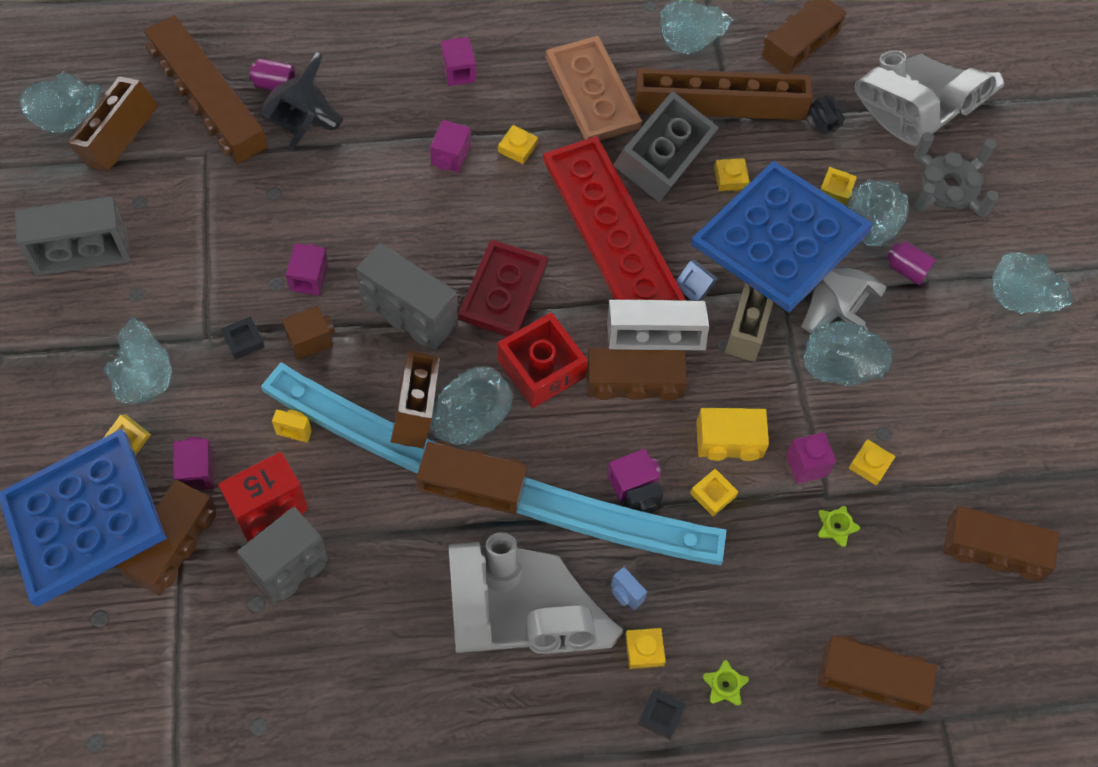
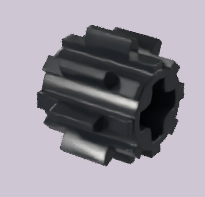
M826 95L817 98L816 101L811 103L809 109L811 115L807 118L813 129L817 128L819 132L824 134L833 133L836 129L842 127L845 120L843 114L846 110L840 100L836 101L834 97Z

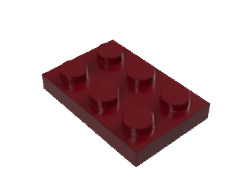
M491 239L458 312V320L507 337L522 329L548 266L549 257Z

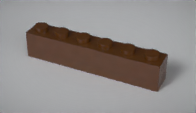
M175 15L144 29L148 40L144 44L152 59L158 58L162 72L167 78H173V84L179 95L188 98V105L196 117L201 115L204 119L202 122L210 136L216 135L219 139L217 140L218 145L225 156L231 155L234 161L239 164L268 148L264 129Z
M637 68L634 85V107L638 114H653L673 91L704 116L806 120L813 99L811 75Z

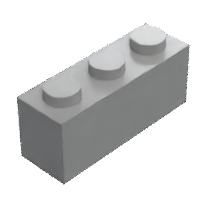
M609 300L607 320L609 349L706 350L709 321L705 301Z

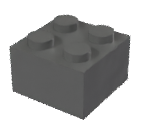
M295 506L237 551L249 576L273 604L280 599L285 600L293 595L298 589L299 583L308 576L314 577L320 573L326 565L325 562L329 560L322 537Z

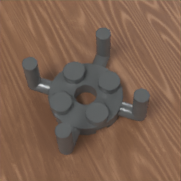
M930 132L923 133L914 152L915 159L925 167L921 178L922 190L915 202L916 210L923 211L932 204L946 209L947 206L956 207L955 210L969 207L980 218H986L997 202L999 194L994 190H990L982 202L977 199L984 182V177L978 170L986 165L996 147V142L993 139L985 140L977 157L971 162L963 159L960 154L950 152L946 156L933 159L927 152L932 144L934 135ZM945 179L955 181L958 186H949L946 184Z

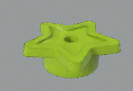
M845 506L831 512L819 511V517L823 523L818 534L820 538H833L840 547H845L848 535L860 530V526L853 522ZM838 523L840 528H836L834 524Z
M724 661L717 672L705 673L703 675L704 681L712 688L710 697L712 704L724 699L736 706L741 704L739 690L749 681V678L739 675L731 668L728 661ZM727 682L729 687H723L722 683Z

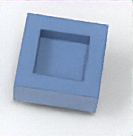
M691 260L676 282L682 293L690 300L703 301L718 278L696 260Z
M625 567L614 574L611 583L614 597L623 606L628 604L635 611L644 603L647 591Z

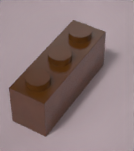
M808 0L797 14L788 16L782 26L777 30H771L766 35L763 41L765 45L762 57L782 73H791L840 32L847 12L830 0Z
M119 76L67 143L88 167L108 172L116 164L126 147L134 140L142 126L150 119L158 104L140 80Z
M589 348L587 397H596L600 400H609L613 397H628L631 400L660 398L665 401H672L684 396L687 386L685 350Z
M408 350L400 381L391 443L424 449L432 420L440 357Z
M427 441L416 476L417 490L517 515L526 482L527 465L511 457H504L503 459L491 457L486 452L478 449H471L470 451L458 449L453 444L445 441L437 443Z
M176 479L156 507L167 539L116 566L124 578L159 596L165 588H169L174 583L178 575V567L184 558L187 559L193 554L197 546V538L203 529H208L216 516V507L210 496Z
M958 506L948 517L943 554L953 556L956 561L962 563L976 562L987 565V568L993 571H1010L1021 574L1020 576L1026 580L1039 581L1045 579L1055 570L1059 532Z
M847 635L832 636L825 644L817 682L818 686L919 715L931 707L937 665L927 663L924 657L912 654L906 656L892 653L889 647L883 645H871L870 647L857 643V639Z

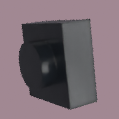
M251 316L221 328L235 360L265 348Z
M659 482L628 491L624 502L625 507L646 513L656 511L663 497V491Z
M653 689L638 725L671 740L686 704Z

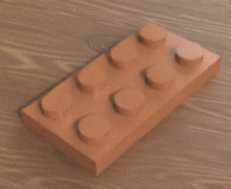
M599 36L546 50L545 58L585 140L598 136L601 141L641 129L642 121Z

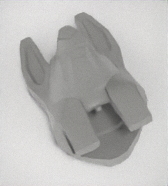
M833 268L814 287L811 304L801 328L812 334L815 332L820 333L827 324L836 317H840L854 330L864 334L868 330L866 327L867 323L856 316L855 313L869 294L881 298L886 290V286L863 271L853 268Z

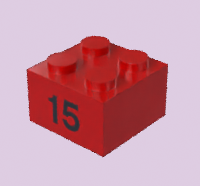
M552 312L497 342V361L532 409L586 377L587 358Z
M282 451L218 483L224 499L247 542L259 535L294 506L302 515L305 511L309 510L301 485Z

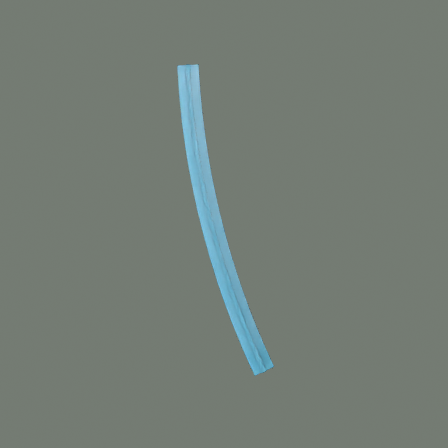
M282 362L261 385L264 393L288 408L301 412L312 422L415 473H418L427 441L434 442L426 439L424 449L391 443L392 422L335 394ZM526 477L517 511L519 514L575 532L646 551L720 566L723 562L727 531L725 529L697 525L618 506Z

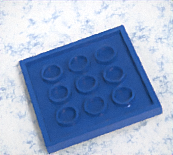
M772 161L692 237V246L784 310L790 312L871 231L872 223L777 162Z
M123 429L0 491L1 507L28 598L36 607L167 539L130 439Z

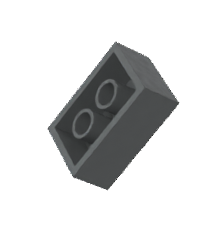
M672 91L622 150L613 166L660 203L719 127Z
M113 196L96 197L76 202L67 201L56 205L32 206L27 209L15 210L16 243L35 276L131 262L128 229Z
M381 242L356 268L363 306L371 312L377 311L386 317V320L397 329L403 328L409 332L412 338L420 345L425 346L427 344L436 350L457 326V292Z

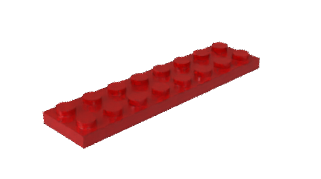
M598 136L543 153V162L614 299L686 301Z

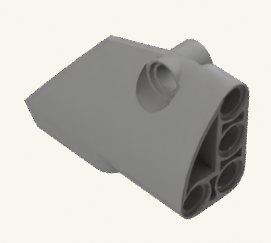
M888 51L880 56V68L872 69L855 83V92L867 110L885 129L905 143L917 146L923 133L930 132L933 134L957 114H969L1004 86V81L1000 72L985 73L975 68L962 70L939 63L924 54L906 59V55L901 51Z
M502 532L489 536L486 540V545H480V542L448 544L456 653L530 647L532 651L542 654L612 648L622 635L623 629L593 602L571 575L558 555L517 548L516 539L512 535Z

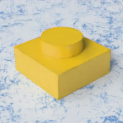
M513 125L498 144V152L524 164L538 145V137Z
M745 158L715 161L714 169L719 191L743 190L750 183Z
M829 167L820 190L846 206L857 176Z
M276 409L272 419L276 435L308 443L312 433L308 417L295 410L285 412Z
M123 414L118 417L104 437L123 429L130 439L135 455H137L151 434L129 416Z
M867 439L850 464L849 469L877 486L896 456Z
M714 469L691 489L690 494L714 517L737 497L738 491Z
M661 628L626 631L629 669L665 665L666 660Z

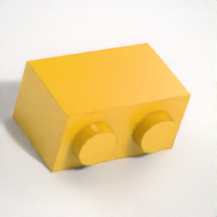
M700 409L696 421L698 457H707L713 461L724 460L727 457L754 461L764 457L769 446L766 409Z

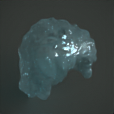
M694 0L672 1L660 12L661 35L666 41V45L671 50L679 53L689 54L693 51L702 50L705 45L712 43L716 37L724 35L728 30V26L732 23L731 17L723 13L719 6L713 7L708 5L704 7L701 4L697 6Z
M62 72L55 81L43 80L40 83L34 82L31 87L26 88V91L21 92L19 102L23 114L33 124H37V126H40V129H46L51 133H62L66 129H75V126L88 116V113L93 110V106L97 105V99L102 90L100 85L90 84L85 86L83 81L76 79L75 75L68 76L66 72Z
M869 179L867 183H862L859 189L854 188L852 194H850L852 198L849 201L848 208L872 223L871 231L861 240L867 246H883L886 242L894 239L907 222V215L910 209L907 203L908 195L900 191L898 183L893 184L892 181L885 182L883 180L874 181Z
M1011 252L1008 255L1002 256V261L997 264V268L994 270L993 295L1007 310H1014L1021 314L1028 312L1038 313L1045 310L1056 312L1061 311L1065 306H1070L1073 302L1072 294L1069 290L1070 283L1064 281L1062 277L1056 276L1053 270L1048 271V258L1044 254L1028 256L1022 252H1017L1016 254Z
M130 318L126 326L119 330L120 337L118 338L120 349L117 351L119 357L115 358L112 362H107L103 368L104 374L109 376V379L112 381V393L123 404L129 402L133 404L144 403L145 401L152 400L164 393L170 386L172 378V367L169 364L170 357L168 352L160 346L157 339L152 337L145 323L137 321L136 318Z
M836 321L830 324H823L813 334L809 335V339L806 341L807 347L804 354L805 368L809 370L815 379H820L821 382H836L837 385L842 383L844 386L850 385L855 387V384H860L862 381L867 382L870 378L882 379L884 377L883 373H888L890 365L893 363V348H889L887 342L880 339L879 334L873 335L872 332L866 331L864 326L859 328L855 323Z
M476 366L473 369H467L465 373L458 374V378L453 379L451 383L447 384L442 390V394L434 401L435 408L433 409L432 424L430 426L434 436L440 441L449 442L456 446H460L463 443L470 446L475 439L484 437L486 433L493 431L497 424L504 421L509 410L512 409L514 395L509 383L492 367Z

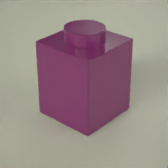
M469 37L441 41V58L448 86L476 82V62Z
M442 120L430 145L431 165H435L442 170H451L459 173L471 147V128Z
M294 244L286 271V279L290 291L320 296L329 265L326 248L315 244Z
M825 432L794 439L786 454L796 484L828 477L836 463Z
M188 437L184 441H174V480L176 479L196 490L214 489V451L208 439Z
M642 449L609 462L606 476L621 504L625 502L628 491L658 482L661 470L657 460L654 457L650 458L646 449Z

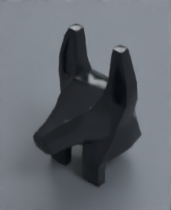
M318 52L313 55L300 76L280 83L272 90L263 103L259 114L265 120H270L277 126L294 134L288 146L291 150H294L310 125L320 126L333 131L341 125L344 119L328 103L324 94L313 84L322 60V54Z

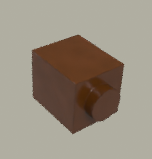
M318 306L282 319L286 336L297 360L333 347L331 334L335 333L333 323L329 315L323 317Z

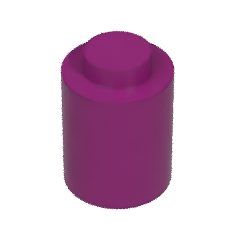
M259 58L256 64L253 63L251 65L249 77L256 88L273 90L280 83L295 78L296 68L293 64Z
M904 241L901 245L896 242L886 257L891 260L888 265L890 268L919 286L937 261V259L907 241Z

